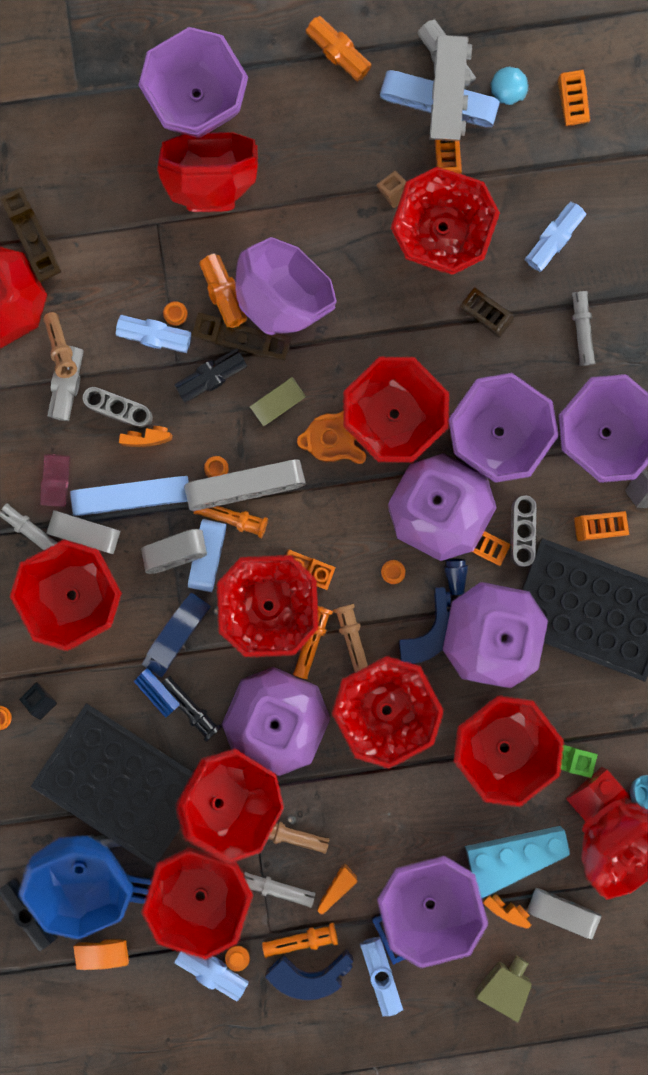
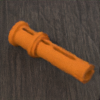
M222 506L193 511V514L235 526L239 532L247 531L258 535V538L261 539L268 523L267 517L262 519L249 515L248 511L239 513Z
M318 606L319 629L302 646L293 672L294 676L308 679L320 638L326 634L325 626L329 615L333 613L332 610Z
M330 923L329 926L318 929L311 927L306 933L262 942L265 958H268L269 956L309 947L311 950H318L319 946L332 943L335 946L338 945V938L334 923ZM326 934L329 935L328 937L319 938V936H322V935H326ZM292 942H297V944H293V945H289V946H285V947H280V948L277 947V946H279V945L288 944V943H292Z

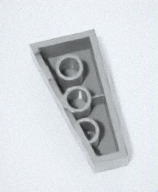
M438 35L435 41L437 54L434 60L435 79L432 88L433 104L431 107L429 140L459 141L460 136H465L466 121H462V110L467 111L468 95H464V85H469L470 70H466V59L471 60L472 44H468V37Z

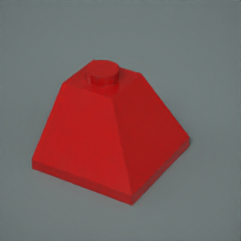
M604 767L599 768L592 775V778H588L566 798L585 822L613 801L621 800L624 804H633L625 789Z

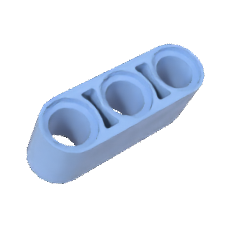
M202 519L200 530H203L207 555L192 562L188 588L212 593L223 547L226 523Z

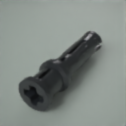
M168 676L162 682V685L179 703L178 707L190 719L188 721L190 726H195L204 736L203 740L205 742L222 728L220 724L216 725L207 715L208 711L206 709H200L171 676Z

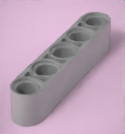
M289 460L193 481L184 485L189 509L197 511L303 487L306 482L300 460Z

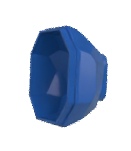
M88 836L60 837L31 857L19 895L45 932L80 939L121 921L132 895L133 886L123 868L107 847Z

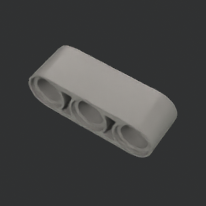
M97 387L88 388L83 394L84 404L94 412L140 429L149 427L153 421L150 410L137 402ZM94 394L101 395V401L97 405L90 404V398ZM118 402L123 403V411L119 414H114L112 411L114 404ZM145 411L147 414L145 421L141 423L136 422V413Z
M526 495L515 499L511 507L510 557L513 564L519 567L528 566L535 559L536 502L532 497ZM522 500L526 501L530 506L527 514L521 513L518 510V503ZM520 525H525L529 529V535L526 538H521L517 533ZM520 549H525L529 555L528 560L524 563L517 559V552Z
M53 510L46 534L114 554L121 531Z
M200 529L185 531L141 548L145 573L147 574L163 572L207 555L203 530Z
M535 888L527 908V912L531 915L588 939H593L602 917L595 911L539 888Z

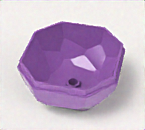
M188 27L147 52L139 87L165 129L200 138L228 122L240 112L248 76L223 35ZM196 91L201 93L197 98L192 96Z
M270 237L241 252L236 270L238 305L263 332L269 335L298 332L335 309L337 300L331 279L298 247Z
M513 373L476 379L449 418L454 454L493 482L530 477L559 436L553 402ZM496 428H501L503 430L502 436H497L495 434Z
M627 375L591 377L559 414L562 451L599 482L635 480L648 465V393ZM603 429L609 430L610 434L608 437L602 435Z
M444 453L411 463L388 503L397 539L439 561L474 551L497 508L488 478L472 467ZM435 497L442 498V502L438 505L434 504L433 500Z
M480 582L452 601L443 651L461 679L512 688L538 670L548 620L529 591ZM506 633L508 639L506 642L502 643L500 637L502 634Z
M271 667L241 679L222 722V727L231 750L236 749L274 772L277 776H281L312 763L331 718L317 685L278 668ZM277 720L280 724L279 728H271L270 722Z
M445 856L396 868L378 898L390 950L420 968L469 956L488 925L475 874ZM433 900L435 904L433 907L428 908L425 905L426 902Z

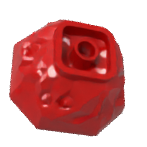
M437 166L406 182L391 230L407 260L441 273L453 275L485 259L500 212L483 181ZM438 226H445L447 230L444 232L440 231Z
M291 555L240 557L217 582L219 634L244 657L295 655L319 629L317 579ZM267 601H271L274 605L270 611L264 608V604Z
M386 656L342 679L332 715L355 758L391 768L434 745L444 710L420 666ZM386 705L391 707V712L388 715L382 713V708Z
M621 800L613 801L591 817L582 827V831L585 834L582 847V862L585 868V875L600 896H604L606 900L631 894L648 881V810L638 804H624Z

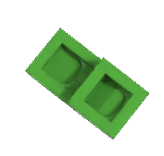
M563 745L560 770L592 778L598 754Z

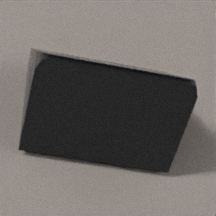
M37 682L19 699L29 713L39 720L57 704L51 695Z

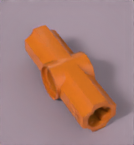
M321 16L315 17L306 29V34L323 49L326 57L333 64H339L357 82L362 80L371 69L372 64L355 49L350 38L342 32L338 33Z
M211 254L200 260L199 265L208 283L209 297L214 305L217 304L226 327L234 328L246 322V314L238 305L236 282L232 277L228 276L220 255Z

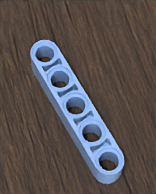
M389 70L385 74L380 97L393 103L431 113L433 81ZM464 89V95H468L467 111L462 110V121L483 127H492L499 101L494 97Z
M188 476L70 491L73 516L187 502L184 485L189 483Z

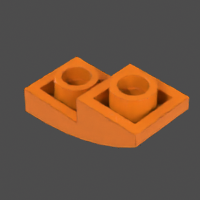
M153 426V429L146 428L145 438L139 432L128 431L127 435L120 433L119 444L129 447H149L171 441L173 435L167 432L168 428Z
M287 549L286 555H291L317 579V587L327 590L336 567Z
M497 894L481 898L482 903L502 919L524 928L531 926L527 919L530 915L520 904L515 907L510 903L504 909L503 907L506 904Z
M104 939L100 943L78 942L73 946L77 970L108 969L129 964L126 940Z

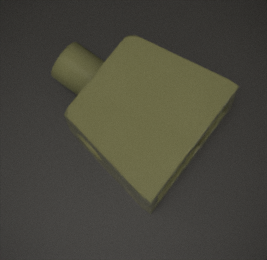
M515 956L510 967L498 962L474 992L476 998L518 1022L532 985L529 978L523 975L529 963L519 956Z

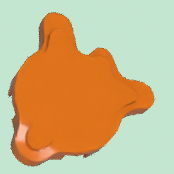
M343 411L337 414L318 416L306 431L297 438L299 448L307 450L320 461L336 462L341 459H348L357 464H363L366 460V453L354 444L356 439L343 427Z

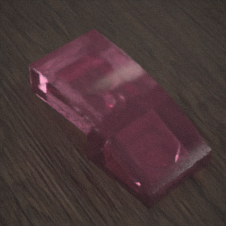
M44 455V476L41 481L40 505L66 506L70 456Z

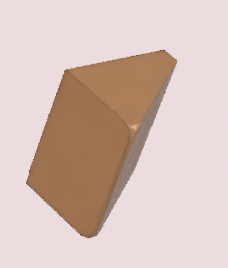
M394 171L379 182L377 187L388 202L396 208L407 181Z

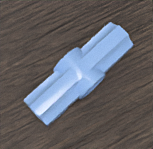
M570 201L558 218L549 224L540 236L539 242L525 258L533 269L541 272L556 252H560L571 238V233L586 216L583 208Z
M120 315L116 326V336L139 341L141 344L152 348L161 349L163 347L187 353L191 342V332L168 327L167 324L156 320L146 319L144 321Z
M381 937L366 939L360 943L382 1016L398 1014V1012L403 1010ZM383 971L388 974V978L384 981L375 979V975L378 972Z
M180 952L174 962L195 975L202 985L210 989L216 988L235 1001H238L249 982L229 970L224 962L214 956L204 960Z

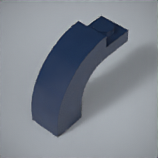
M445 587L434 588L435 621L432 628L421 637L399 639L401 661L411 664L420 663L431 659L443 650L450 611L447 612V607H451L450 592H446Z
M191 592L163 628L149 649L142 665L162 678L183 645L202 622L211 606Z
M345 949L325 969L318 972H305L298 969L283 954L266 970L265 978L280 992L292 998L300 1000L320 999L333 994L342 987V980L338 976L341 975L343 977L352 969L353 956Z

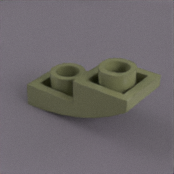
M291 377L252 404L250 408L261 424L265 426L306 396L294 378Z

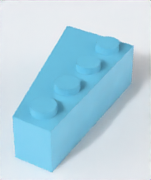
M561 826L465 846L470 872L476 876L481 898L570 855L565 830Z

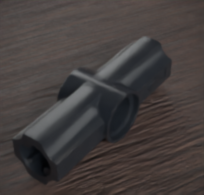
M236 348L216 361L211 360L196 369L195 373L177 382L174 386L184 403L206 391L210 392L226 382V379L246 369L247 365Z
M15 877L0 888V896L13 913L15 923L24 929L40 952L58 937L56 934L45 932L34 915L32 919L23 917L22 910L28 909V907L19 895L21 884Z

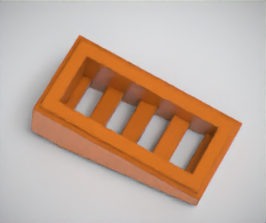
M584 70L561 73L558 78L565 125L570 126L590 122ZM577 82V84L567 85V83ZM579 91V94L568 96V92ZM581 101V104L569 106V102ZM582 110L583 114L570 116V112Z
M435 140L436 167L462 174L460 141L440 144V141L444 140ZM442 150H455L454 152H441ZM442 160H455L453 162H442Z
M626 511L583 515L574 518L578 542L629 535ZM614 518H617V523H618V530H619V531H616V532H615ZM604 519H607L609 532H606ZM594 520H597L598 532H599V533H597V534H596V529H595V522H594Z
M484 531L482 537L485 539L480 549L475 548L471 553L501 566L511 544ZM490 540L493 544L488 554H486L484 550ZM499 544L502 546V548L497 558L492 557L497 545Z
M345 863L341 866L319 902L318 912L320 914H324L357 883V876Z

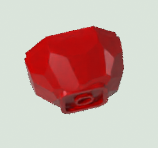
M209 132L200 138L182 134L162 142L158 160L159 178L171 200L186 206L189 211H230L235 208V201L243 196L256 182L258 145H255V139L234 132Z
M0 247L1 349L39 327L47 298V293L38 281L25 254L4 247Z
M378 357L344 390L343 427L377 462H414L449 428V392L415 357ZM396 410L399 413V417L391 418L390 412Z
M64 539L20 563L10 598L33 641L68 651L112 627L122 592L98 549ZM70 591L76 592L74 600H71L68 596Z
M497 696L458 726L454 763L484 802L520 807L560 776L564 740L533 700ZM503 743L508 744V750L505 752L500 750V745Z
M236 749L201 759L177 803V813L183 837L226 863L260 853L284 809L276 774ZM219 799L220 805L216 808L215 801Z
M188 847L157 863L142 914L157 944L206 960L238 943L253 893L237 862L226 863L210 853ZM203 892L205 898L198 899L196 893Z

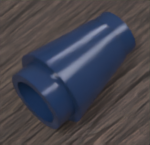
M465 559L446 560L444 570L450 594H464L468 565H466Z

